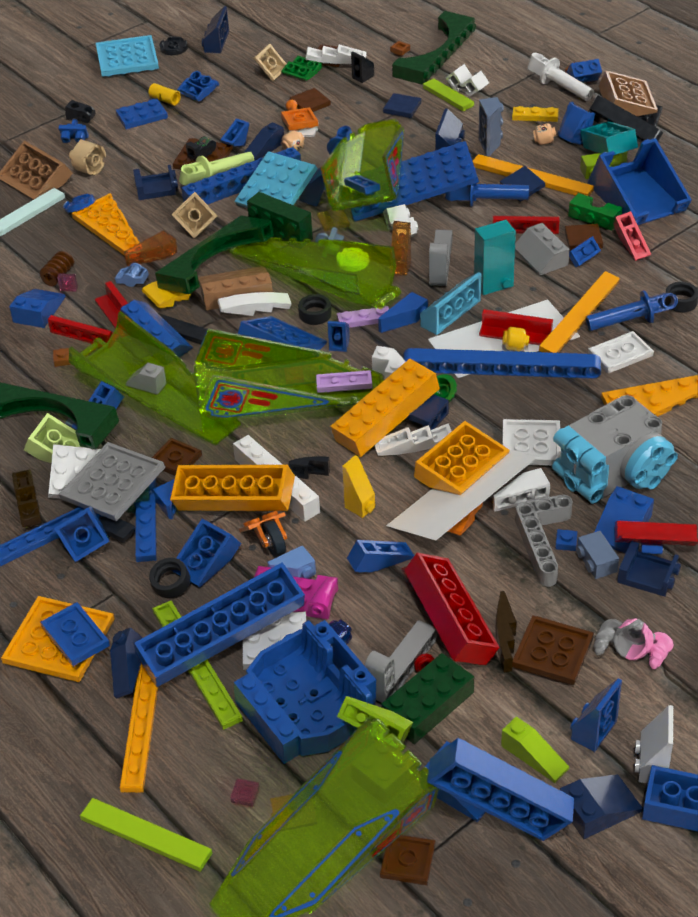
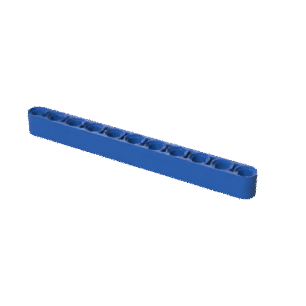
M409 348L403 354L405 361L412 359L435 373L563 378H597L601 375V358L596 354Z

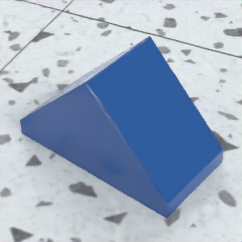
M236 118L220 141L232 146H245L249 122Z
M175 479L153 489L156 503L168 519H173L177 509L170 500Z

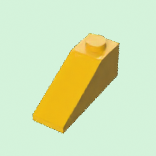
M355 455L342 466L344 503L346 509L364 518L376 506L375 493L359 457Z

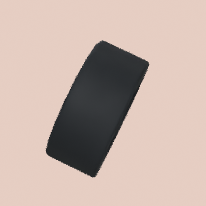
M675 282L666 288L665 293L689 297V299H678V303L675 308L671 309L672 311L684 313L696 308L698 304V289L693 284ZM669 296L665 298L664 303L666 306L670 305L671 298Z
M320 294L303 297L298 304L300 319L310 325L325 323L330 319L332 313L330 300ZM313 307L322 308V310L317 312L307 311V309Z
M173 557L165 558L158 561L152 567L149 580L154 591L160 597L175 598L187 590L190 584V574L180 559ZM170 570L181 572L180 578L175 583L168 586L159 584V580L164 573Z

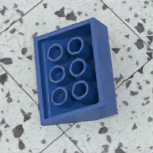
M272 316L241 321L237 335L313 351H319L327 343L326 340ZM237 338L243 341V347H245L246 342L269 346V351L254 350L269 356L271 360L314 354L308 352V355H304L307 351ZM311 357L283 360L280 362L284 363V365L306 362Z

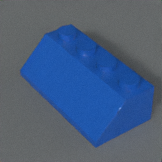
M133 300L121 307L120 322L165 366L193 348L148 303Z

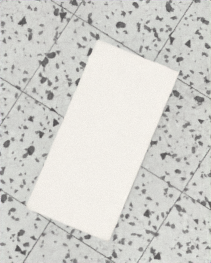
M549 300L508 312L553 319V330L564 318ZM482 321L428 339L435 349L513 351L507 350L505 345H502V339L479 336ZM576 332L570 340L578 338L580 335ZM528 344V346H524L522 351L515 352H537L540 345ZM455 374V375L457 376V378H460V377H463V376H466V375H469V374Z
M510 450L504 458L461 495L433 488L386 526L437 540L539 456Z

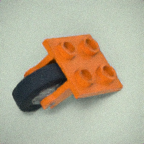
M276 510L261 516L263 520L260 521L258 517L243 523L245 527L239 529L240 533L254 529L263 548L268 547L274 557L286 553L284 540L287 539V535L279 521V518L286 516L285 512L278 514Z

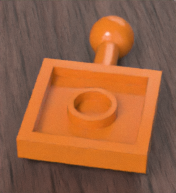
M295 100L287 101L286 109L288 111H282L281 118L289 131L318 126V119L310 107L297 109L298 105Z

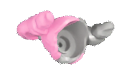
M637 618L626 620L623 623L617 619L606 620L597 632L596 641L593 645L595 654L601 655L605 652L609 643H613L616 652L628 660H638L649 653V665L652 669L660 667L674 646L673 640L666 633H652L648 626Z

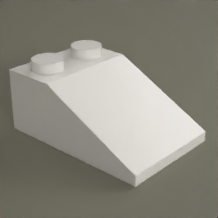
M668 705L641 731L640 740L635 741V754H639V759H635L634 772L639 773L638 782H649L652 765L669 768L673 748V706Z

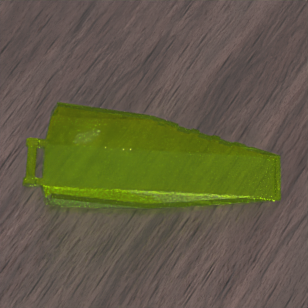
M270 238L265 242L250 243L230 249L231 254L356 304L383 309L385 304L391 299L401 295V289L397 286H392L396 270L394 247L343 240L319 239L318 242H311L310 239H304V242L296 241V238H290L289 241H282L281 238Z
M121 311L118 313L116 329L108 343L100 338H96L90 346L80 353L72 346L69 348V363L80 372L111 385L121 393L215 446L241 426V422L235 416L226 418L212 416L210 411L205 410L211 396L208 387L202 385L197 380V376L186 368V364L170 348ZM96 349H99V350H97L95 353H93L92 355H90L88 358H86V357H87L89 354H91L93 351H95ZM147 363L164 367L166 385L158 395L126 386V382L135 371ZM216 397L212 406L227 409L221 406L219 402H216L218 399ZM209 405V409L213 410V414L233 415L230 411L214 409Z

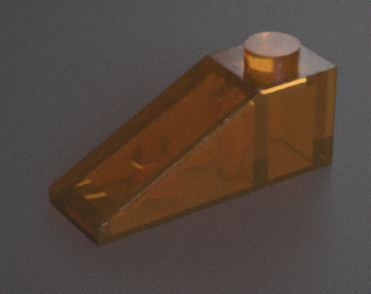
M394 221L390 258L391 274L407 276L411 266V222Z
M164 230L124 251L126 265L130 266L132 263L142 264L168 258L177 253L176 239Z

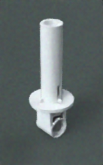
M532 53L527 68L540 76L542 84L554 81L585 101H589L592 98L594 89L559 69V59L552 58L548 60L539 53Z

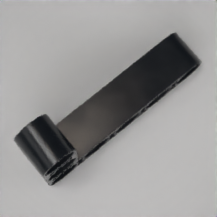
M599 95L596 96L588 111L595 113L594 121L596 122L603 118L606 121L634 128L636 138L641 141L654 138L659 141L663 134L658 128Z

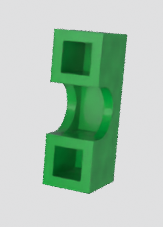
M580 193L569 202V217L590 224H598L599 227L611 231L614 230L615 217L622 215V207L607 203L603 207L592 206L593 197Z

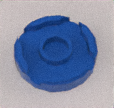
M83 194L74 197L71 203L69 201L65 202L63 207L65 212H75L93 204L95 198L93 194Z

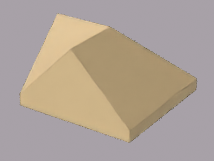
M268 44L253 57L272 81L282 73L281 71L286 65L285 61L271 44Z
M196 192L171 214L193 238H196L218 216Z

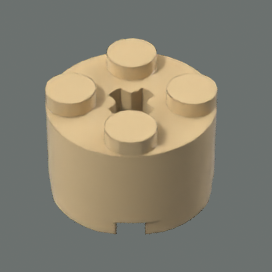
M81 139L69 153L72 166L77 171L96 175L104 166L103 157L106 158L105 149L98 144Z

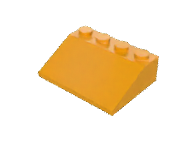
M464 421L415 462L414 478L429 488L461 495L504 458L510 450Z

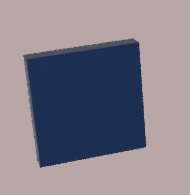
M393 93L384 106L383 113L412 118L422 103V98Z
M526 166L500 181V184L529 185V196L545 187V182Z

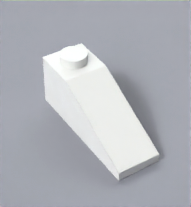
M539 468L522 473L493 495L494 512L515 507L524 501L549 497L550 483L542 469Z

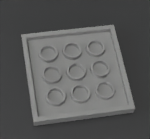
M107 442L59 493V496L62 500L85 509L91 506L95 513L117 521L164 470L165 465L162 461Z

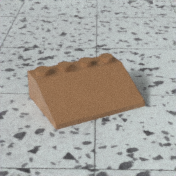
M605 70L599 84L602 97L635 116L657 113L658 109L647 81Z
M24 140L0 171V180L34 200L53 188L58 189L63 186L73 172L63 162Z
M264 266L198 277L206 311L218 309L217 301L220 298L246 293L273 292L269 272Z

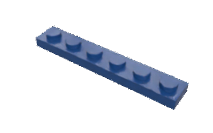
M156 478L136 499V562L157 561L156 499L153 491L156 488Z

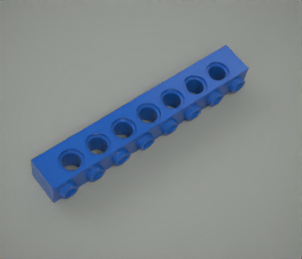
M294 147L276 153L301 161V154ZM263 158L181 187L183 203L194 192L207 205L240 193Z

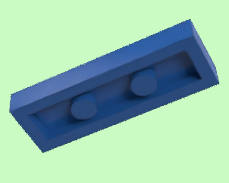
M355 175L344 178L346 186L365 195H373L376 191L380 190L379 183L363 176Z

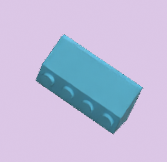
M478 272L464 279L432 305L424 309L420 313L421 327L438 335L480 302L481 273Z

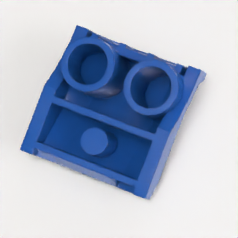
M194 71L177 90L190 99L201 101L220 84L217 80H212L210 76H203L199 71Z
M570 102L558 131L559 137L571 143L583 144L580 130L593 125L595 113H590L574 105V102Z

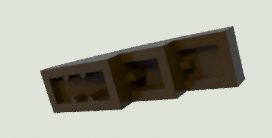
M31 469L12 473L22 527L42 523Z
M500 591L497 607L496 639L500 647L498 654L502 669L506 673L512 671V654L514 653V636H516L517 621L505 591Z

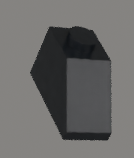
M352 51V78L364 83L374 77V63Z

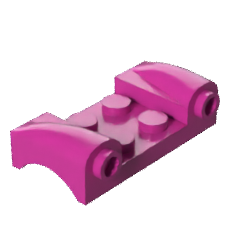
M258 566L254 577L271 568ZM318 575L316 580L293 577L305 594L304 606L293 612H306L308 617L329 620L332 601L335 593L338 592V578Z

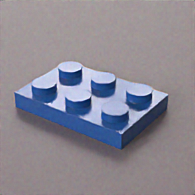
M150 99L147 102L136 103L135 105L121 107L116 110V115L125 129L168 118L166 110L158 99Z
M78 602L41 621L44 631L72 666L110 646L107 637Z

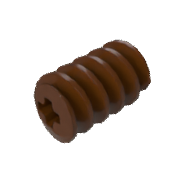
M58 251L40 270L42 281L48 286H55L67 271L74 266L73 257L65 251Z

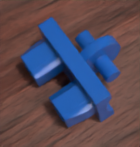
M76 119L72 120V124L59 125L63 143H69L70 138H75L77 143L81 139L89 138L86 125L78 124Z

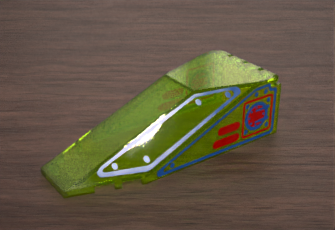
M396 118L365 124L358 128L357 135H355V132L350 133L349 140H347V137L342 138L321 166L329 205L332 206V211L373 205L379 202H390L397 199L404 127L399 124ZM360 175L379 183L380 190L376 191L373 195H365L346 186L344 178Z
M209 328L206 331L195 360L197 365L194 366L198 412L204 414L207 418L213 419L273 416L354 406L383 382L384 379L381 373L364 366L361 370L350 366V361L345 359L344 363L331 358L332 353ZM371 370V389L317 393L316 375Z
M374 718L371 721L368 719L249 839L209 903V906L219 917H297L307 912L309 914L314 912L384 851L387 846L392 844L434 807L439 788L427 783L429 769L424 767L419 771L418 769L423 763L410 750H407L404 754L401 753L405 750L406 746L393 733L386 737L390 730L379 718Z

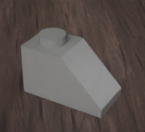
M147 363L133 373L126 382V386L158 395L166 385L164 367Z

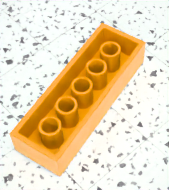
M408 359L330 426L335 441L359 457H362L406 419L411 412L416 410L440 389L436 373L416 361Z
M288 464L178 465L170 500L179 511H288L295 475Z

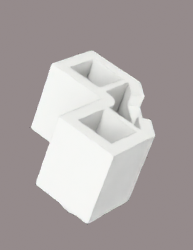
M465 64L445 77L453 90L463 91L468 96H472L489 84L482 71L472 76Z
M405 204L387 208L383 211L389 231L393 230V238L395 240L417 234L418 224L414 221L413 217L410 218L409 209L406 208Z
M377 346L372 356V374L384 375L386 379L406 361L395 349Z

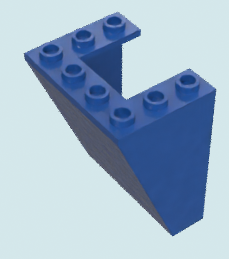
M656 138L644 140L632 162H624L616 167H609L615 152H603L599 155L587 184L594 185V192L606 204L611 203L622 207V214L631 211L637 225L685 211L692 201Z

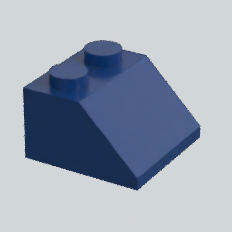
M91 506L54 528L74 562L110 541L101 521Z

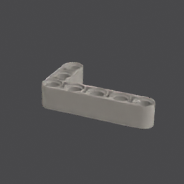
M436 229L434 243H430V286H447L453 230Z
M568 495L524 501L516 506L515 521L537 578L540 584L546 587L556 584L558 564L542 525L563 522L571 518L573 501Z
M418 620L390 657L374 650L369 654L365 667L376 679L377 701L383 703L404 685L415 670V659L421 654L428 653L436 642L439 634L434 626Z

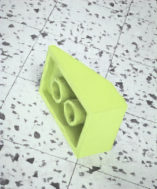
M47 413L28 438L24 451L39 460L52 463L53 445L81 446L75 433L76 430Z

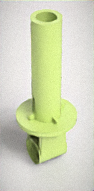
M246 152L211 162L204 156H198L195 163L185 164L181 167L179 182L185 186L217 173L254 161V156L251 152Z

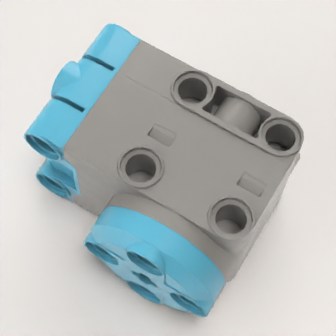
M624 395L565 428L559 429L555 433L553 441L561 447V457L554 461L552 469L564 479L565 485L570 491L574 492L577 490L591 504H594L613 493L616 486L624 487L630 483L637 489L647 487L654 489L675 463L678 454L674 451L673 444L661 435L662 420L634 397Z

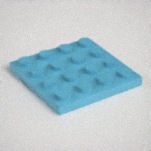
M152 35L96 43L102 77L159 69Z
M268 151L234 202L239 206L247 208V201L256 193L262 192L294 205L318 168L314 164Z

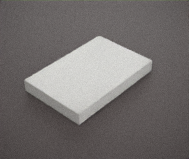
M634 331L588 348V354L600 356L601 367L608 374L652 357L654 351Z

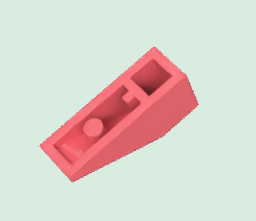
M630 211L615 217L614 228L633 259L637 261L650 256L651 252L632 212Z

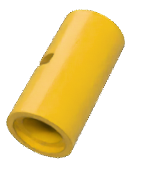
M153 83L148 91L151 98L176 106L181 98L180 92Z

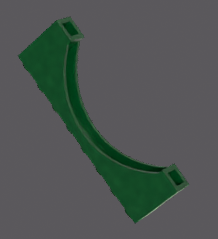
M444 11L438 17V30H441L447 36V41L432 52L408 58L399 57L392 64V77L423 85V83L430 80L432 75L443 66L446 60L475 31V18Z
M239 216L155 272L158 288L184 294L192 293L200 287L196 270L204 261L233 247L267 241L274 236L271 220Z
M0 382V419L30 411H48L64 415L77 425L78 429L75 433L81 447L96 450L119 422L114 406Z

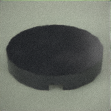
M168 37L167 40L160 42V51L165 55H179L188 49L187 41H184L182 37Z

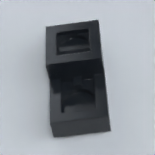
M325 456L303 457L291 460L288 463L293 474L301 479H309L310 474L329 476L330 460L329 457Z
M105 516L100 519L108 538L111 536L121 543H124L135 532V526L122 519L115 521Z

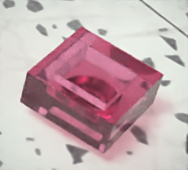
M59 273L57 278L60 291L76 292L78 289L76 274Z
M237 778L230 797L231 803L253 807L260 789L259 782Z

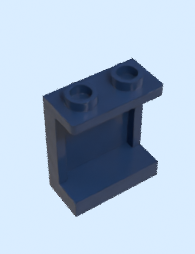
M168 165L167 173L141 176L140 169L133 170L139 200L176 195L178 182L175 170H172L171 165Z
M433 394L421 406L411 412L407 419L422 424L423 427L429 425L431 430L435 429L449 414V400Z
M631 541L619 567L617 583L666 597L668 590H672L674 587V575L678 576L680 572L679 555L675 554L673 560L670 561L638 551L639 543Z

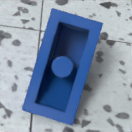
M328 321L329 351L347 352L350 340L348 323Z

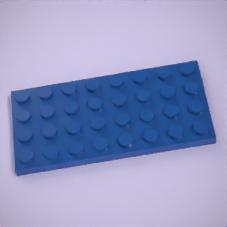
M464 141L402 161L400 168L399 163L397 166L395 165L396 175L398 176V170L400 172V178L396 177V181L398 179L399 189L397 188L396 192H394L391 184L392 177L390 176V168L388 166L371 172H365L360 176L379 183L380 190L376 191L373 195H365L355 190L348 198L353 219L356 222L381 214L387 208L403 204L406 206L478 183L479 180L467 143ZM346 186L347 193L349 194L353 189Z

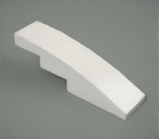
M338 45L337 49L323 46L322 50L308 47L306 59L322 63L351 64L352 51L366 57V52L343 45Z
M276 292L238 294L220 298L217 301L220 312L253 316L255 311L271 313L273 307L290 309L291 307L288 293Z
M449 423L432 430L428 425L412 432L407 427L385 436L375 444L378 456L400 455L431 449L451 433L452 430Z

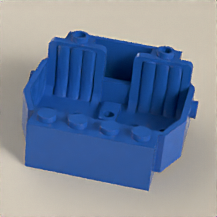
M308 620L302 624V629L292 634H287L282 640L260 651L246 670V675L234 681V695L236 704L283 764L299 755L305 756L329 752L353 735L359 728L338 718L337 715L346 696L375 705L376 679L326 620L315 626Z

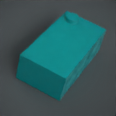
M607 121L580 130L583 148L600 154L614 151L616 155L638 148L634 128Z
M507 220L475 228L474 274L481 273L482 295L514 286L516 230Z

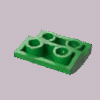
M297 56L293 62L289 61L281 72L306 81L321 70L322 63Z

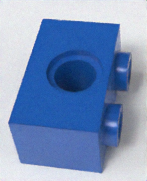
M599 59L571 63L567 69V74L582 83L598 80L602 74Z

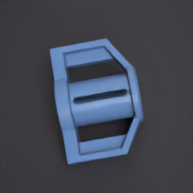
M132 263L129 267L120 269L115 277V281L117 284L134 287L136 284H143L149 273L140 264Z

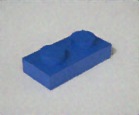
M592 236L569 251V257L576 268L599 253L601 249Z

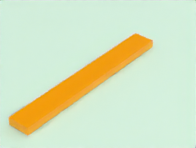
M480 154L473 160L475 168L506 177L523 167ZM528 168L545 182L546 188L575 196L578 193L590 196L594 191V185Z
M604 271L541 343L539 351L559 353L585 323L586 316L591 315L616 287L620 278Z
M142 663L136 679L120 792L143 793L158 687L155 686Z

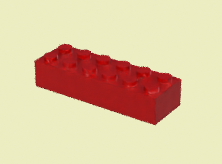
M417 552L404 571L421 600L425 611L428 613L433 626L440 635L441 641L446 646L450 657L456 662L487 665L500 647L449 558Z

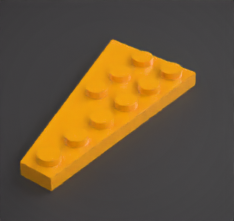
M111 193L99 198L84 209L72 212L73 219L131 260L143 253L140 242L134 236L133 230L129 227L126 218L118 208L116 201L113 200Z
M698 375L602 392L601 399L604 405L621 396L629 395L658 417L671 411L672 407L676 405L681 406L685 404L686 400L698 398Z

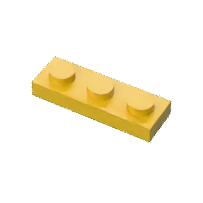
M513 107L512 120L558 122L559 108Z

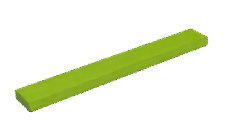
M172 601L152 608L153 614L161 627L181 618ZM208 660L187 670L223 730L243 721L241 713Z

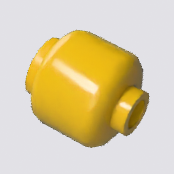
M509 327L507 331H504L502 345H505L507 350L522 351L524 346H528L529 335H526L525 329Z

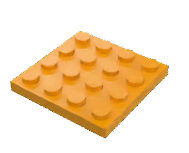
M38 596L3 653L1 660L3 664L80 682L95 654L75 666L70 664L44 631L41 621L72 604ZM81 606L106 636L115 620L114 614Z

